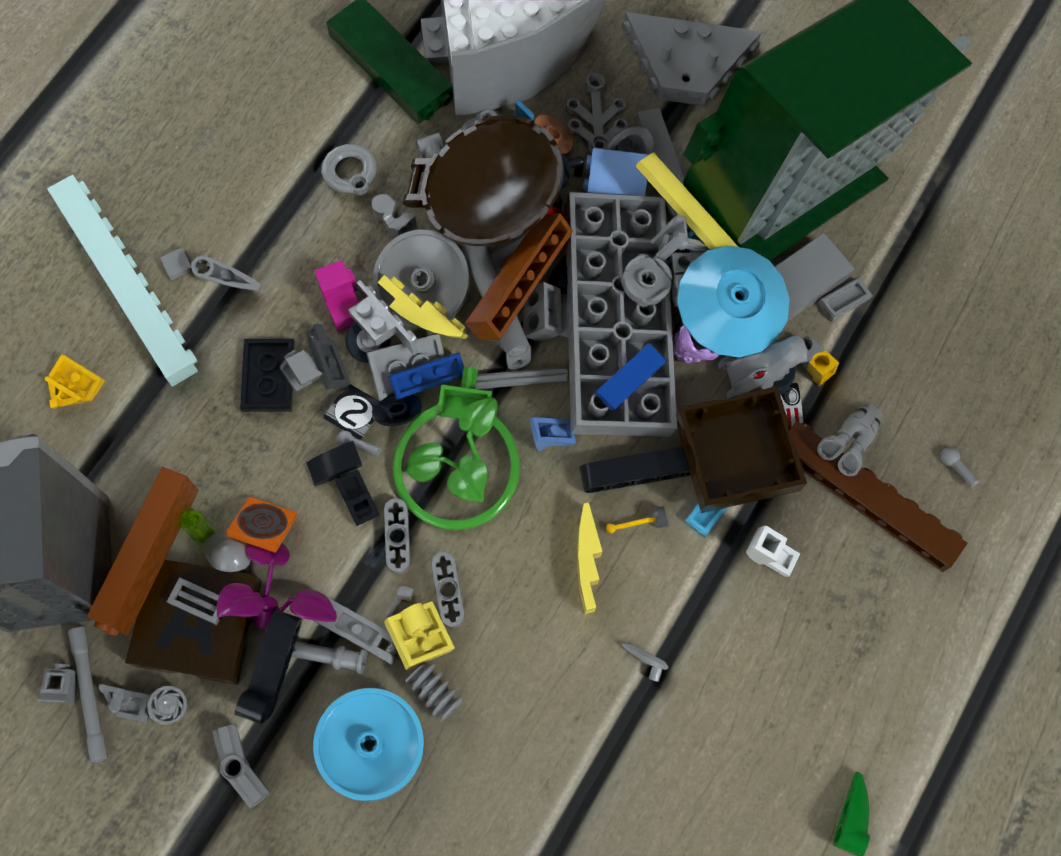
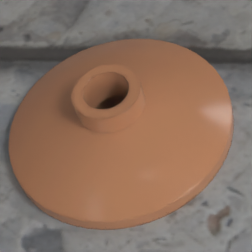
M544 114L534 119V124L544 127L550 132L561 153H567L572 149V135L558 119Z

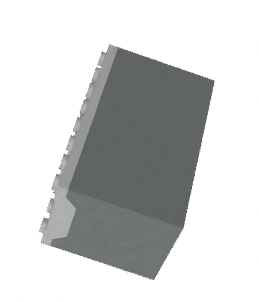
M23 434L19 436V439L0 442V629L6 632L92 621L87 615L112 567L108 496L39 436Z

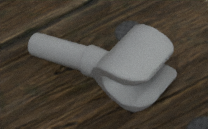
M407 586L399 587L396 598L385 616L387 618L393 616L402 600L410 602L414 589Z

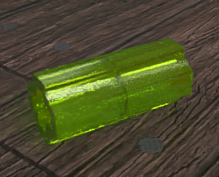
M192 508L183 511V515L179 519L181 528L193 540L204 543L215 532L212 523L200 511H195Z

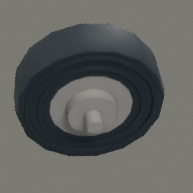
M356 322L348 329L345 338L346 348L350 355L356 360L369 363L366 352L390 346L391 342L390 338L377 346Z

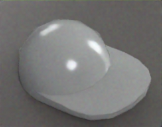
M214 534L204 542L203 553L211 566L217 570L236 572L245 569L250 564V559L246 556V545L236 539L227 537L225 534Z

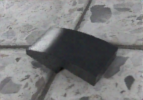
M354 441L333 448L306 462L315 486L339 478L338 475L362 467Z
M359 470L335 480L356 526L380 516Z

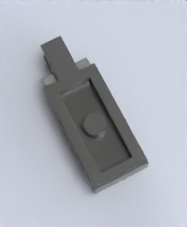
M314 324L307 331L308 342L318 371L322 372L321 379L325 389L346 388L350 384V380L336 343L326 336L322 324Z

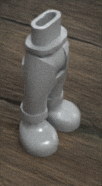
M870 403L860 407L857 412L851 414L843 422L835 436H829L820 441L817 452L823 459L833 460L842 453L851 438L854 437L855 441L852 442L849 449L840 458L838 468L846 476L857 475L862 468V455L876 437L878 426L881 424L882 412Z

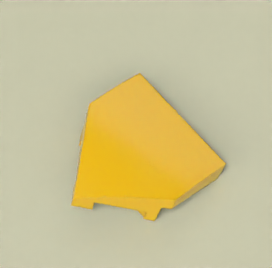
M61 354L49 376L45 377L51 400H49L50 408L90 402L97 395L106 380L67 355Z

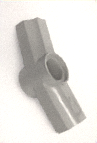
M237 724L218 728L212 732L221 763L220 772L231 783L248 807L252 809L264 800L270 792L251 769L245 758ZM238 760L241 764V770L237 775L232 776L229 772V766L232 762Z

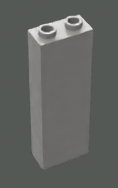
M825 233L775 266L784 279L790 298L788 321L847 281L855 270ZM736 293L735 297L738 300H742L741 294Z

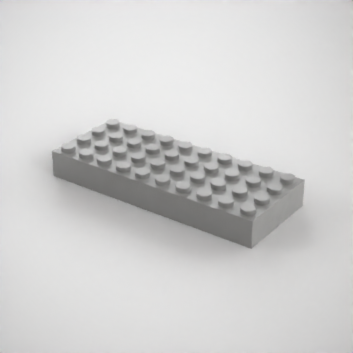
M570 192L565 203V221L573 230L566 241L571 434L670 437L677 429L670 292L661 302L642 307L625 293L621 284L624 270L632 259L638 256H646V258L653 259L659 252L658 246L651 245V240L666 226L665 199L663 197ZM667 258L664 262H665V263L667 264V266H668V258ZM646 275L641 276L643 283L651 285L652 278L650 276L647 278ZM650 343L667 362L617 409L612 411L595 394L596 391Z

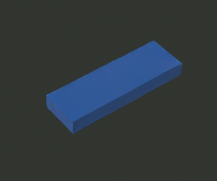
M648 343L603 384L595 394L614 411L657 372L667 360Z
M460 352L389 375L388 377L396 400L462 378L464 364Z

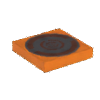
M249 496L227 529V537L276 553L296 521L297 512Z

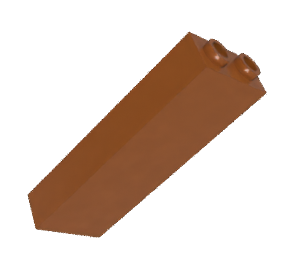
M162 466L87 615L88 618L95 621L94 627L115 637L119 633L129 635L199 491L186 475Z

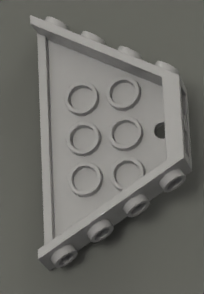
M625 12V19L622 23L624 34L629 36L631 40L632 51L640 59L641 70L649 78L650 89L652 92L655 91L660 100L704 106L710 99L714 100L717 97L720 87L730 82L734 75L733 72L744 65L747 61V56L750 53L754 54L761 44L759 38L762 31L631 12ZM688 77L690 81L684 82L681 78Z

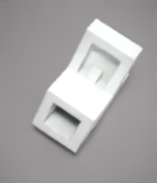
M766 525L757 528L746 551L747 555L759 565L765 564L784 577L791 575L800 556V553L785 545L788 538Z

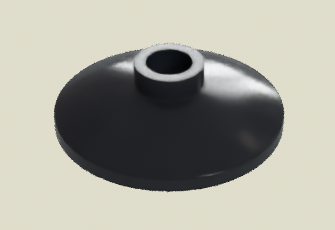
M392 394L374 405L372 416L377 423L384 426L403 425L419 416L422 411V403L413 394L398 400Z

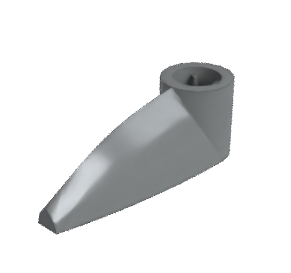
M198 256L191 264L193 275L199 281H212L226 286L256 291L259 290L261 285L253 278L233 267L207 256ZM207 264L209 271L207 273L204 271V274H201L197 267Z

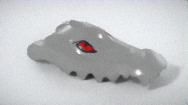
M795 335L783 341L772 343L760 353L740 358L725 356L718 362L719 370H727L732 389L726 393L727 398L731 399L744 393L770 388L773 386L774 381L783 379V376L789 373L790 368L795 367L799 363L807 362L808 350L804 339L801 336Z

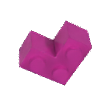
M343 260L314 270L337 332L348 329L355 323L348 309L362 301V298L357 300L355 295L358 288L351 267L346 268Z

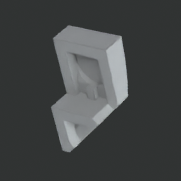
M99 684L98 688L104 694L109 704L110 712L115 713L120 718L146 723L148 718L147 701L150 695Z

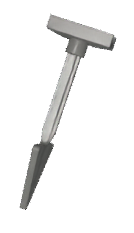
M676 215L651 240V245L658 246L659 251L654 257L661 259L663 262L677 249H689L704 253L710 250L703 241L688 238L686 219L684 216ZM780 256L770 260L774 267L784 261Z

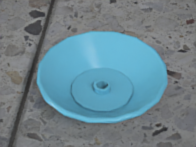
M725 246L707 250L689 264L679 283L677 304L683 325L697 343L716 354L740 358L760 353L778 339L788 321L790 298L783 277L768 259L751 249ZM735 293L741 294L742 300H738L735 297Z

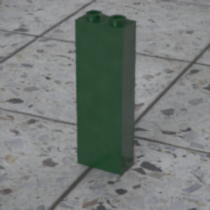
M355 0L326 22L329 36L418 125L424 120H429L442 106H447L452 101V84L367 0Z

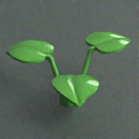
M486 398L469 404L460 415L459 427L462 431L468 432L467 439L473 452L472 456H464L460 463L457 464L446 457H441L443 448L440 444L426 443L418 447L410 455L406 463L405 472L415 481L426 482L438 474L441 468L440 462L447 463L457 469L448 477L447 484L450 492L463 500L483 502L484 490L488 479V468L482 460H479L481 456L477 452L472 436L474 434L477 437H482L491 429L497 414V400L495 398Z

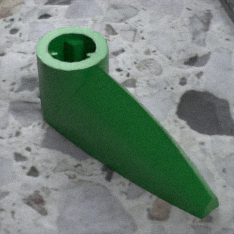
M857 771L854 773L843 805L833 845L856 856H863L870 840L868 834L869 799L863 775Z

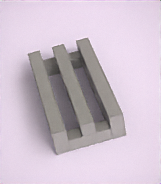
M179 577L167 602L217 625L219 622L217 607L181 591L182 586L187 587L215 601L218 600L219 595ZM177 596H180L215 613L213 616H210L175 599Z

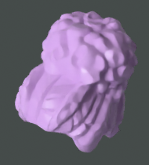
M684 325L672 337L673 353L684 364L700 362L701 360H714L719 356V354L697 343Z

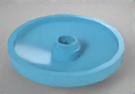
M377 688L354 690L335 700L321 716L313 740L315 763L323 779L336 792L358 801L381 800L394 795L404 788L416 774L424 750L422 727L411 706L398 695ZM368 741L375 742V746H373L371 751L365 748V744Z

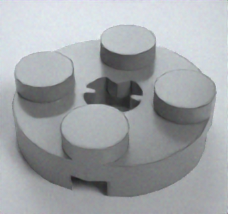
M638 256L627 264L621 278V284L625 293L633 301L642 307L657 304L666 298L671 289L672 273L667 264L661 259ZM646 275V278L650 276L652 278L651 285L643 283L641 276Z

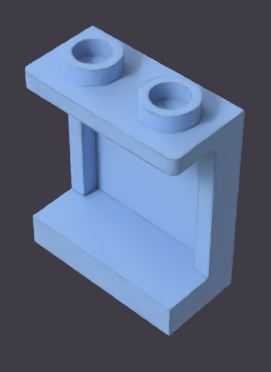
M593 148L592 155H587L586 169L590 170L589 179L584 178L583 193L645 196L647 179L636 168V165L648 154Z

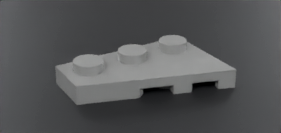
M436 333L417 338L416 347L418 353L416 355H413L403 343L366 352L379 401L393 392L389 375L445 357L439 334Z

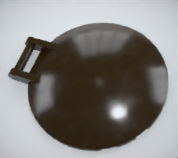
M497 115L474 121L475 125L464 131L459 129L446 139V145L439 153L435 152L432 158H414L411 164L412 174L407 194L404 195L403 204L410 208H425L429 220L441 234L452 241L464 245H496L512 240L530 230L553 206L561 189L564 165L561 151L550 132L544 127L534 124L532 120L521 116ZM424 172L420 194H417L421 174Z

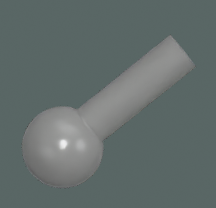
M342 430L337 435L339 446L354 441L355 447L376 457L381 453V447L364 440H358L348 431Z
M946 447L940 452V461L945 466L953 467L971 488L979 483V480L960 461V453L956 448Z

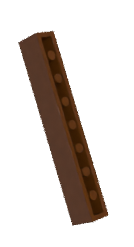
M796 420L790 428L789 434L797 448L803 471L940 571L944 572L952 567L968 544L957 531L943 526L936 516L922 511L915 501L904 498L897 493L898 491L894 486L889 483H883L868 468H861L858 474L854 476L842 474L838 468V462L844 453H841L833 460L823 459L817 452V447L824 438L816 435L809 425Z

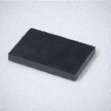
M244 339L240 404L242 412H292L293 388L280 369V366L285 361L284 356L295 350L294 339Z

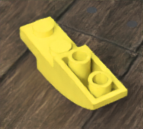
M384 275L378 281L395 298L389 307L411 323L428 331L451 338L466 339L468 337L463 331L466 327L455 317L453 320L445 315L447 310L439 302L436 301L433 304L426 300L421 306L423 301L414 293L407 294L403 290L405 285L395 276L391 279Z

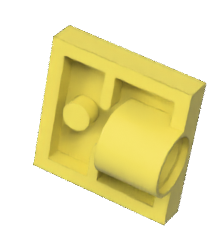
M432 601L423 605L422 603L414 604L399 614L388 617L384 621L406 670L455 649Z

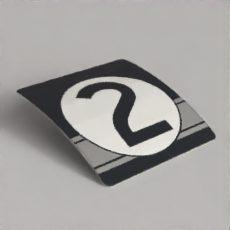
M349 384L332 403L323 418L340 429L350 432L358 440H361L375 421L372 416V409L378 400Z

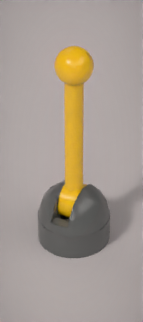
M661 506L652 509L648 518L617 525L610 523L606 526V531L612 534L615 530L644 523H650L656 528L668 526L665 508Z

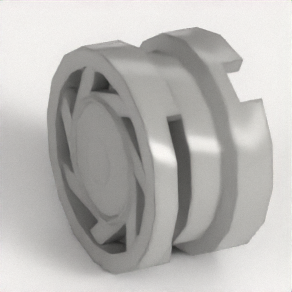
M163 686L156 689L147 701L149 717L161 725H169L179 721L187 709V700L184 693L173 686Z

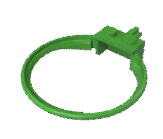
M469 366L463 369L461 387L441 385L439 403L421 413L408 425L398 442L393 459L394 483L401 500L406 503L407 508L422 521L447 530H464L477 527L498 515L511 500L518 484L520 472L519 455L514 439L504 423L496 417L492 427L501 435L508 448L511 470L504 493L490 509L469 519H442L420 508L411 498L404 485L402 477L403 453L409 439L419 427L435 418L438 413L440 417L459 419L462 411L469 404L478 400L492 398V391L476 389L478 369Z

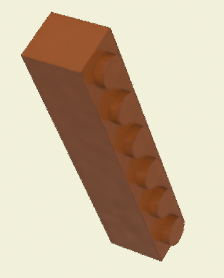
M561 213L545 215L528 231L465 322L479 340H500L572 234L573 230Z

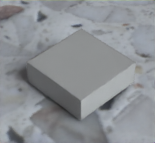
M183 248L160 257L171 281L192 272L191 264Z

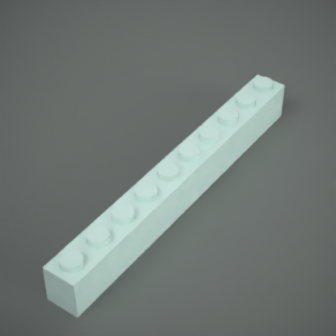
M71 175L47 188L170 385L173 387L197 373L198 370L194 363L198 362L190 349L185 351L181 344L185 343V340L178 329L172 331L169 325L173 321L166 310L160 312L157 306L161 303L153 291L148 293L145 287L149 284L141 272L139 274L135 273L133 268L137 267L130 254L126 256L123 254L122 249L125 246L118 235L115 237L111 235L110 231L114 229L106 217L101 219L98 213L102 212L95 199H88L87 195L90 194V191L83 180L78 183L74 175Z

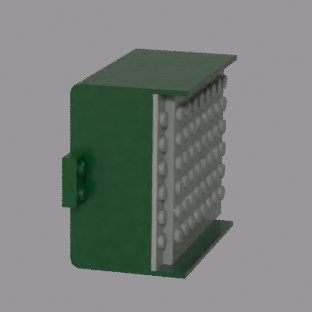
M908 0L851 1L736 70L717 112L697 123L683 153V156L691 163L683 180L684 187L708 214L715 218L717 224L724 229L738 247L751 249L769 261L888 181L889 178L876 165L901 148L904 144L902 140L914 130L912 125L924 116V108H927L936 99L934 94L941 90L950 79L972 65V62L963 54L971 41L963 35L951 43Z

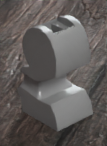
M380 194L373 198L371 204L374 217L378 221L383 222L384 228L387 229L390 237L395 238L411 231L417 226L415 215L411 213H403L399 218H396L397 206L392 197Z

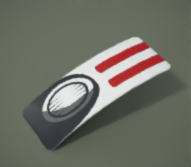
M792 383L788 390L781 395L788 418V428H791L796 420L803 423L798 383Z

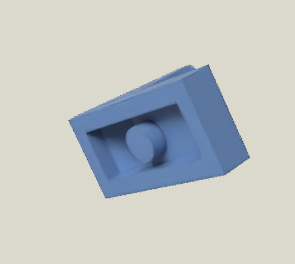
M532 417L530 419L534 442L538 451H542L549 446H572L577 443L575 434H571V419Z

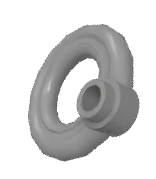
M345 144L334 148L326 155L322 162L321 174L324 182L331 189L340 193H354L358 196H363L369 191V184H371L376 176L377 162L374 155L367 148L358 144ZM347 157H354L363 164L361 174L352 176L350 180L339 178L335 172L338 162Z

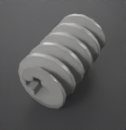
M435 663L429 666L423 664L405 682L407 684L415 682L412 686L413 692L422 690L418 696L420 700L429 698L425 706L427 709L435 707L432 713L434 717L443 715L439 721L440 724L459 708L463 697L453 699L457 690L455 688L449 691L446 690L449 680L439 682L443 673H432L436 667Z

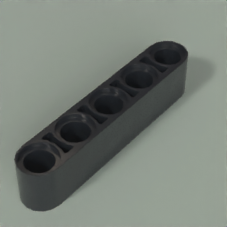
M683 447L590 462L579 467L585 493H595L691 476Z

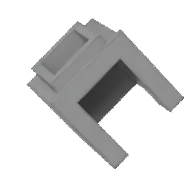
M297 350L291 351L284 356L285 361L280 366L295 392L313 384L322 375V372L316 370V365L304 350L301 352Z
M53 664L52 669L44 668L38 701L46 704L61 702L74 705L77 685L76 671L69 669L70 665ZM55 676H62L60 689H53Z

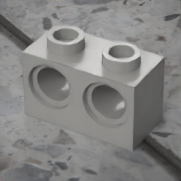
M545 282L537 284L523 305V331L527 338L543 342L562 335L560 288Z

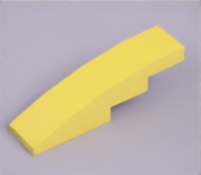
M589 502L583 504L577 545L579 590L585 614L595 612L596 610L591 586L597 585L600 579L594 559L601 557L603 552Z

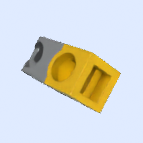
M805 336L803 339L808 350V361L800 364L813 376L812 380L820 386L836 373L839 362L814 339Z

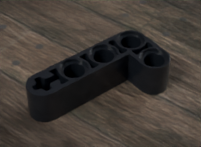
M279 610L274 611L249 687L241 694L235 708L236 716L259 724L264 723L271 717L301 629L302 618Z

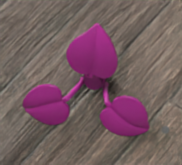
M248 543L245 549L248 559L261 565L269 564L263 598L260 597L258 592L253 593L252 588L246 584L232 583L222 589L217 600V617L254 616L253 623L262 629L268 628L275 610L284 612L289 605L290 611L303 619L324 622H336L337 615L330 600L318 591H298L295 598H289L280 608L277 600L269 597L274 564L286 565L289 561V550L283 543L276 553Z

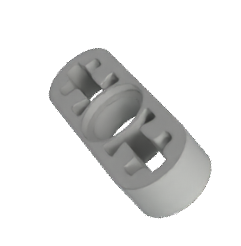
M395 498L389 500L384 507L386 563L392 573L403 574L409 569L411 563L408 508L403 500ZM396 505L399 506L400 510H403V512H399V522H405L404 525L395 524L393 513H389V511L394 510ZM394 530H401L405 534L403 541L400 543H394L390 540V534ZM390 548L400 549L402 560H406L401 563L400 568H396L395 564L391 563V561L396 560V551H390Z
M440 552L432 559V570L440 617L446 627L454 629L459 627L464 621L458 576L453 556L447 552ZM440 559H445L447 563L451 562V565L447 566L448 576L453 574L454 578L446 577L438 581V577H443L441 567H436V565L440 564ZM446 583H451L456 588L454 595L451 597H444L440 592L441 587ZM458 600L459 603H453L454 612L460 613V616L456 617V622H451L449 618L445 619V615L449 614L448 604L442 606V602L451 603Z

